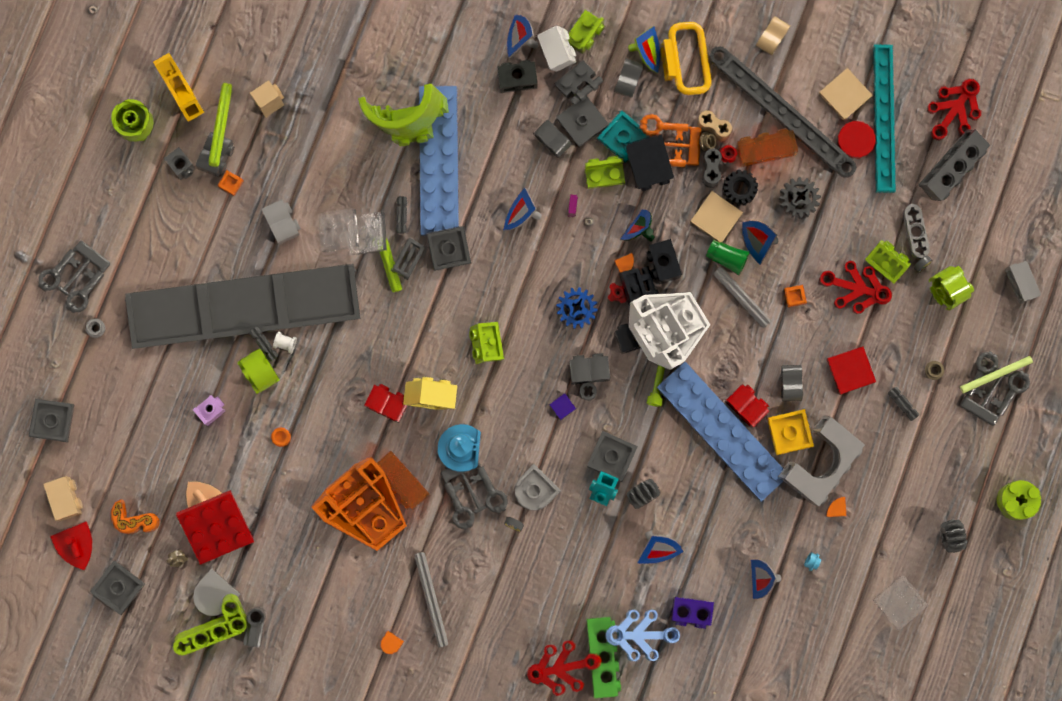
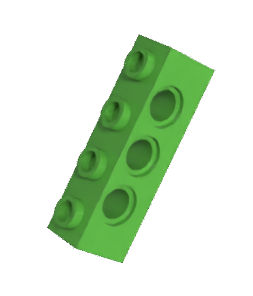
M611 617L587 619L590 654L599 655L601 652L606 651L610 656L608 662H601L599 668L591 670L594 698L618 696V692H621V682L616 680V672H619V662L614 659L617 645H611L607 641L605 643L597 641L599 632L606 633L608 628L615 626V621H611ZM590 658L591 666H593L594 660ZM604 671L610 672L612 676L611 680L606 683L602 682L600 678Z

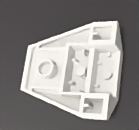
M691 292L643 295L630 303L629 328L648 360L669 370L685 362L710 326Z

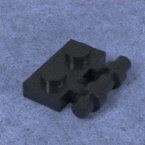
M649 266L641 268L643 275L640 274L639 268L619 274L629 308L632 301L643 295L659 294L658 289H655L654 276L650 272ZM643 282H646L648 291L645 290Z

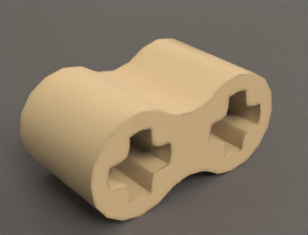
M774 16L756 46L772 56L788 32L790 25Z
M709 110L703 111L698 118L697 126L701 128V131L711 132L719 141H725L729 138L732 126L728 121L719 120ZM706 118L709 119V122H707V124L703 123V121L706 120ZM722 128H725V132H723V134L720 133V130Z

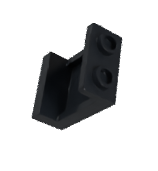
M656 134L623 145L625 152H627L636 189L646 191L652 189L654 184L659 183V186L670 183V179L674 178L662 134Z

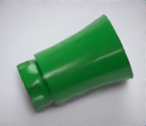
M713 240L706 257L739 276L746 264L750 251L741 250Z

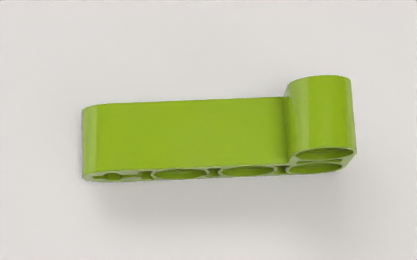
M227 594L222 600L221 607L224 616L178 633L174 639V652L178 655H186L243 633L247 626V617L239 598L235 594ZM228 602H232L236 606L234 608H228L226 607V604ZM241 620L243 623L237 626L233 624V621ZM216 627H222L224 628V631L219 633L216 632L214 629ZM204 634L206 638L200 640L196 635Z

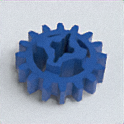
M581 287L576 292L571 288L569 294L564 291L565 297H559L558 299L562 303L556 305L557 308L561 309L557 311V315H562L560 321L566 320V327L573 324V329H576L577 325L583 329L584 323L589 326V319L595 320V316L592 313H597L598 309L593 308V306L597 305V301L592 302L594 295L588 296L587 289L584 293L581 292ZM574 296H579V298L575 300L569 299ZM586 300L589 303L590 311L585 308L584 303ZM581 302V304H580V309H581V311L578 310V311L575 312L574 315H573V310H574V307H573V306H577V304H579V303ZM564 306L569 309V316L565 314ZM577 317H584L582 320H575Z

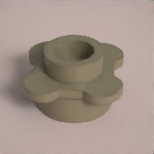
M176 550L168 554L166 561L170 563V566L179 567L188 560V557H185L182 550Z

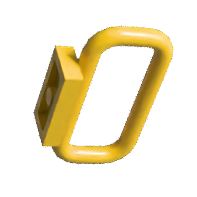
M695 22L674 24L668 31V39L663 40L660 44L665 81H672L674 79L676 88L684 95L706 93L711 86V74L703 28ZM693 29L697 33L704 84L701 87L687 88L683 85L675 36L678 30Z

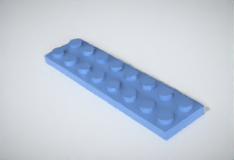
M424 86L419 87V105L423 98ZM435 86L447 98L449 113H444L443 116L437 117L433 122L434 138L420 143L421 236H427L426 233L459 226L457 86Z
M686 362L682 363L656 387L760 502L783 482L778 477L783 470L781 465Z

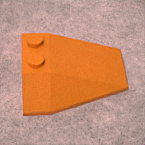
M372 457L354 464L328 486L312 506V509L324 522L376 551L407 526L384 470Z

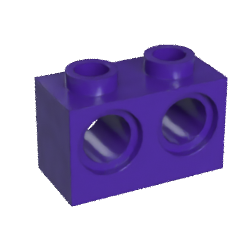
M674 597L671 620L675 621V625L687 626V623H694L695 628L706 629V625L711 626L714 602ZM681 606L686 607L688 611L684 618L679 617L677 614V610ZM700 609H704L707 612V617L704 620L697 618V612Z

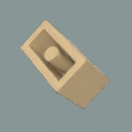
M269 80L250 92L254 102L265 118L284 106L282 92L276 84L272 85Z
M65 476L44 484L55 521L60 522L82 514V502L79 497H76L75 490H77L73 479L71 480L70 477Z

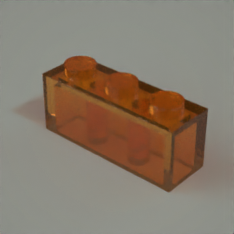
M785 128L776 131L777 133L769 135V132H766L752 139L750 136L741 138L736 144L740 166L746 167L796 156L798 147L794 131H788Z
M392 451L377 462L384 470L393 494L398 493L401 496L400 502L406 509L411 508L414 510L430 496L428 491Z

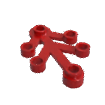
M966 79L961 86L941 87L938 90V97L941 99H946L949 95L953 94L961 95L957 100L938 103L933 101L927 106V111L930 114H935L939 110L951 109L941 124L935 125L931 130L933 139L940 141L947 136V127L957 113L960 122L958 132L963 135L962 126L971 130L964 106L967 99H969L971 107L969 118L971 120H978L980 118L981 110L978 108L976 98L980 91V85L976 80ZM967 86H971L973 91H968ZM941 90H945L947 95H942ZM931 105L936 106L935 111L930 108ZM972 112H977L978 117H974L972 115ZM935 131H940L941 136H937Z
M854 261L846 262L844 270L850 273L855 283L836 278L832 271H824L820 275L819 281L825 287L834 285L853 291L844 297L835 299L834 306L837 309L844 308L847 303L863 294L872 297L862 303H855L852 307L855 314H861L866 308L875 303L885 305L892 298L891 290L887 286H881L875 275V270L871 266L865 267L862 274L865 278H869L873 288L866 286L856 269ZM847 264H852L853 270H849ZM870 269L872 274L867 275L865 270ZM825 276L830 278L829 283L824 281ZM880 292L885 294L884 299L879 297ZM837 300H842L843 306H839ZM856 305H860L862 307V310L857 311L855 308Z
M569 640L562 644L563 650L554 665L546 668L551 657L557 653L555 645H547L544 648V655L539 664L530 666L527 676L534 684L544 683L552 689L556 696L563 695L566 689L563 684H557L548 677L553 674L571 685L573 691L578 692L584 688L583 681L575 679L566 672L585 667L590 670L597 669L601 665L600 656L593 653L587 655L584 660L564 664L569 654L575 650V643ZM567 643H570L572 646L570 650L566 648ZM549 647H551V648L553 649V653H552V654H549V653H548V648H549ZM590 658L594 660L593 666L589 664ZM535 671L539 672L538 678L534 676ZM576 682H578V683L580 684V688H579V689H576V688H575V683H576ZM557 686L561 687V693L556 691Z

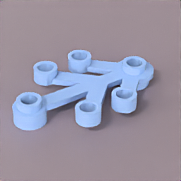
M629 610L626 618L619 626H611L606 631L607 642L614 646L619 645L627 653V658L630 661H638L640 652L633 649L626 640L632 639L641 648L648 661H656L659 656L658 652L652 649L643 639H664L667 643H676L680 638V632L675 627H668L664 631H644L652 621L657 620L658 614L655 610H647L644 615L645 618L632 632L625 631L632 622L639 619L640 615L637 610ZM632 612L635 613L634 619L630 617ZM650 612H652L654 615L653 619L649 618ZM614 632L617 633L616 639H613L612 634ZM668 632L672 633L671 639L667 636ZM632 652L636 653L635 659L631 657ZM650 652L654 653L653 659L650 658Z

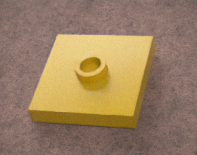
M805 409L767 418L776 455L814 447Z

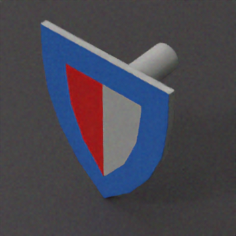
M515 15L510 26L507 39L508 58H511L524 45L534 49L538 47V42L531 39L534 36L532 25L522 15Z
M526 188L521 191L513 202L505 220L504 231L522 226L530 217L536 220L541 218V213L536 211L537 209Z
M648 531L645 533L648 542L637 563L652 564L663 562L683 553V550L676 540L668 536L653 535L652 531Z
M751 560L753 599L764 598L772 591L775 583L781 581V576L775 574L770 565L765 561Z

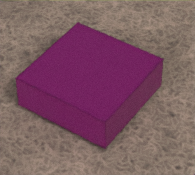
M570 194L568 217L576 216L577 195Z

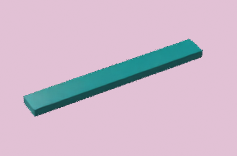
M874 44L876 193H895L893 45Z

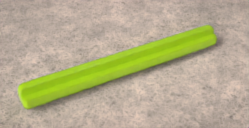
M223 83L221 87L208 161L209 165L218 167L220 163L232 93V85L230 83Z

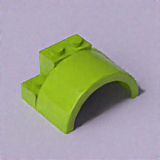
M432 84L424 85V94L420 105L393 110L389 105L386 106V109L381 110V106H371L366 102V97L358 98L360 108L366 118L383 132L391 135L392 141L399 146H408L410 142L415 141L424 143L428 139L434 138L433 122L437 117L443 116L444 113H449L447 98Z

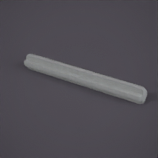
M424 552L415 554V560L437 645L439 648L448 645L426 556Z

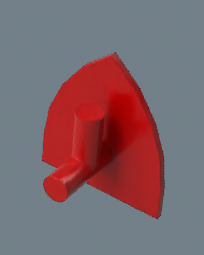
M87 521L50 536L56 551L67 563L82 570L86 569L91 558L93 541Z

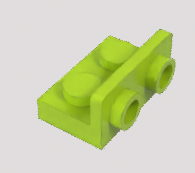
M585 10L568 33L570 46L582 54L586 49L590 50L594 44L593 38L596 34L600 35L605 27L603 25L604 18L600 17L599 19Z
M611 156L607 160L591 159L588 160V163H585L588 189L625 184L623 158Z
M881 240L865 260L895 284L911 263L908 262L909 258L905 254L897 253L894 250L895 247L886 240L884 242Z
M498 322L478 323L470 327L469 338L472 341V356L475 364L504 359Z

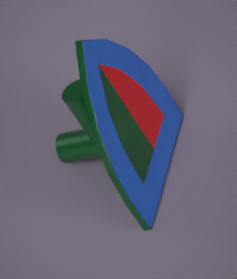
M642 209L620 240L630 241L643 235L649 242H652L655 236L650 228L652 222L651 213Z

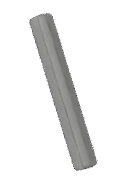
M722 267L715 270L714 276L751 316L765 328L771 322L766 314Z

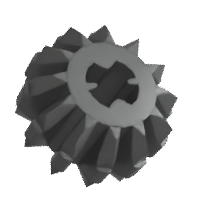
M648 479L628 491L627 497L631 505L635 509H639L656 499L660 495V490L653 479Z
M954 519L942 523L940 531L942 543L948 553H956L966 549L967 535L964 524L960 520Z

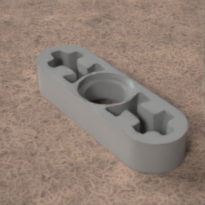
M911 204L904 209L903 218L911 255L915 259H922L929 254L930 248L921 208L918 205ZM911 209L913 212H917L914 220L915 222L919 221V223L909 224L913 221L912 215H908ZM913 227L920 228L921 235L919 237L912 235L911 229ZM923 239V241L919 243L920 248H924L925 250L924 252H922V255H920L919 252H916V249L918 248V242L913 243V241H919Z

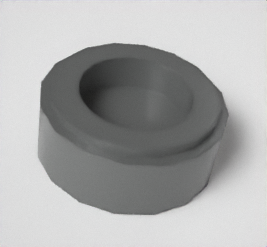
M928 255L924 256L914 265V269L920 273L932 262V259Z
M507 517L504 522L507 527L519 532L524 527L522 522L512 517Z

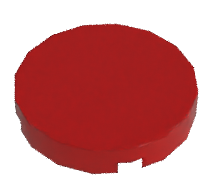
M862 121L846 123L837 136L839 148L852 159H860L867 156L873 150L876 143L873 129Z

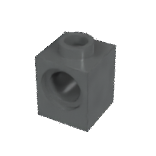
M179 147L164 158L180 180L190 177L193 174V170L196 169ZM180 161H184L185 166L178 169L177 164Z

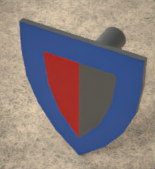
M742 222V232L746 247L755 261L761 265L771 246L778 243L777 234L762 222Z

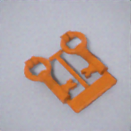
M648 114L640 120L641 125L639 129L649 136L656 135L662 130H674L677 133L675 140L680 138V141H683L682 133L683 131L688 132L689 129V144L664 142L665 146L689 148L687 162L686 160H681L682 150L677 152L675 149L674 159H669L671 166L686 167V165H699L700 127H688V124L663 122L654 114ZM648 119L656 120V130H647V125L645 124H647Z

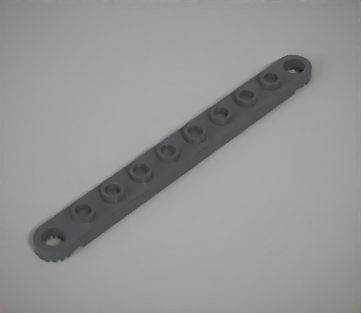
M721 46L711 50L709 58L714 66L837 174L848 178L855 173L856 163L854 160L847 156L844 151L739 59ZM722 52L724 59L718 61L714 58V54ZM843 163L850 164L851 171L848 173L843 172L841 165Z

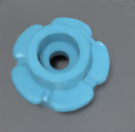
M811 552L807 556L804 566L809 568V571L819 567L821 563L819 554Z

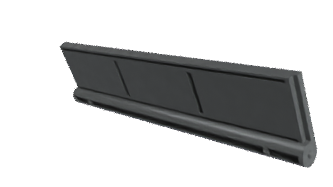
M354 264L126 293L125 302L132 349L250 334V330L254 327H258L261 332L361 319L355 279L356 269Z

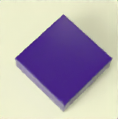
M565 393L549 404L560 420L576 410Z

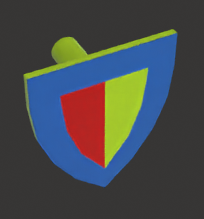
M652 26L635 38V43L629 44L628 49L630 52L638 51L642 62L650 70L658 73L660 48L655 27Z

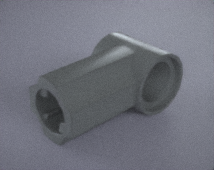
M254 607L248 612L243 645L260 647L266 612L263 608ZM258 611L261 613V620L254 621L251 617L252 612Z

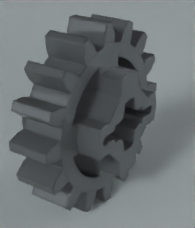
M798 177L796 182L792 178L790 184L785 183V189L780 190V193L783 194V196L779 197V200L783 201L780 207H786L785 213L791 212L792 218L796 214H798L799 219L803 217V214L809 217L810 212L814 213L816 211L815 207L820 205L816 201L821 198V195H816L819 188L814 189L815 182L809 184L808 178L802 181L801 177ZM788 193L791 197V203L788 201ZM805 193L803 198L795 203L796 198ZM809 193L812 195V203L809 199ZM796 207H802L803 210H799V209H795V208H796Z

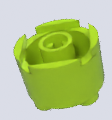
M124 100V102L114 107L111 114V121L115 130L125 140L132 142L143 141L153 129L152 114L138 100Z
M948 266L929 278V282L932 281V286L929 288L933 297L941 306L943 304L946 305V310L948 311L970 299L971 293L974 292L972 284L967 282L960 266Z
M260 348L237 362L256 394L263 392L280 381Z
M1023 480L1006 484L999 490L997 495L998 508L1006 518L1011 520L1031 518L1038 512L1041 505L1039 489L1032 483ZM1017 497H1020V500L1022 501L1020 504L1019 501L1016 500Z

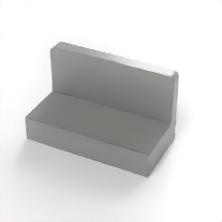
M1027 261L1013 264L1005 269L1019 304L1041 296Z

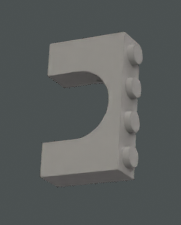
M826 415L821 418L813 431L825 440L833 451V462L830 469L821 476L813 477L800 465L789 461L778 476L807 501L816 506H820L827 501L830 491L838 486L839 479L850 470L851 463L861 455L862 448L865 446L835 419Z

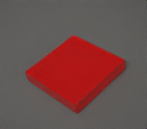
M864 346L827 358L839 395L876 383Z

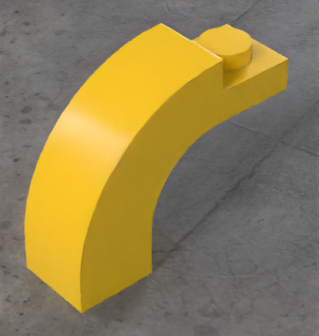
M167 53L153 61L186 120L189 122L203 114L204 111L171 54Z

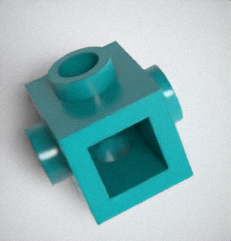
M601 471L597 481L593 479L589 490L592 493L589 499L607 506L610 499L613 501L618 492L615 487L619 478Z

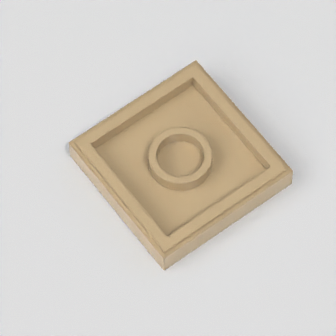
M848 68L819 92V95L843 121L873 96Z
M712 191L690 223L720 243L726 238L743 212Z

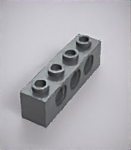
M966 130L918 185L932 200H945L950 195L953 187L961 183L962 177L974 168L975 162L987 153L986 150L990 144L977 130ZM967 149H969V155H968V157H967V155H966ZM955 162H956V164H957V169H956V170L954 169V164H955ZM943 176H944V178H945L944 184H942V177H943Z

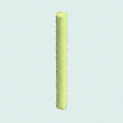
M1028 356L962 385L960 389L962 393H966L1033 363L1031 356Z

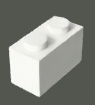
M555 26L537 35L550 70L557 72L576 63V53L568 42L569 35L565 29Z

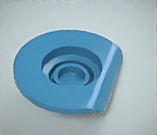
M465 424L454 425L448 428L441 435L438 442V455L442 463L447 468L457 472H466L477 468L481 432Z

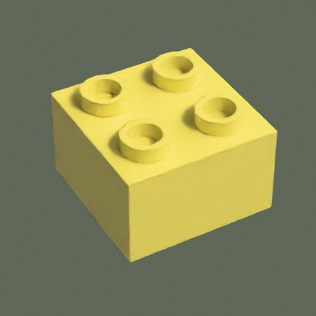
M429 377L413 378V381L406 382L403 405L433 410L455 409L457 385H451V381L447 380L433 381V378Z

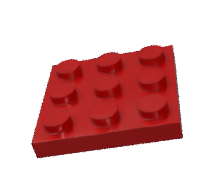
M231 490L176 513L200 565L254 542V538Z

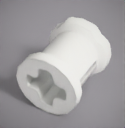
M278 332L274 339L273 348L276 349L278 347L292 354L297 338H290Z

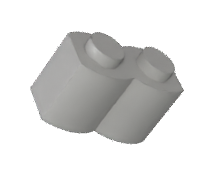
M281 199L262 208L279 245L299 236L298 230L301 228L296 219L292 220L290 216L292 210L288 202L284 204Z

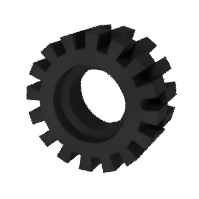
M747 170L731 172L723 185V195L726 196V200L731 201L732 205L737 204V206L742 204L744 206L750 203L758 191L756 177L753 178V174L751 172L747 173ZM737 181L746 183L747 192L743 195L735 193L733 190L734 183Z

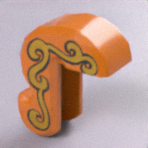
M122 499L115 502L111 509L112 523L121 533L134 534L142 527L143 532L150 533L159 527L160 520L152 513L127 518L125 501Z

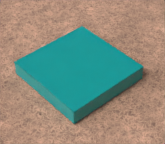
M621 110L598 136L597 140L618 156V158H623L624 163H627L629 159L623 145L649 137V135L643 133L639 129L640 125Z

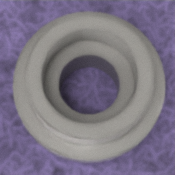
M91 319L86 325V332L93 338L101 337L105 332V324L100 319ZM95 325L99 326V330L97 332L93 331V327Z

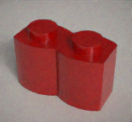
M379 384V386L374 385L364 407L400 423L407 408V405H403L404 394L397 392L395 395L389 392L390 388L383 384Z
M742 384L725 402L749 427L754 428L770 412L767 409L769 405L762 398L758 400L754 396L755 391L749 385L745 386Z

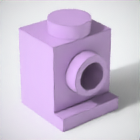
M211 395L199 406L195 407L193 411L205 425L209 426L225 412L223 409L225 404L218 396L214 398ZM209 405L213 406V410L211 412H207V407Z

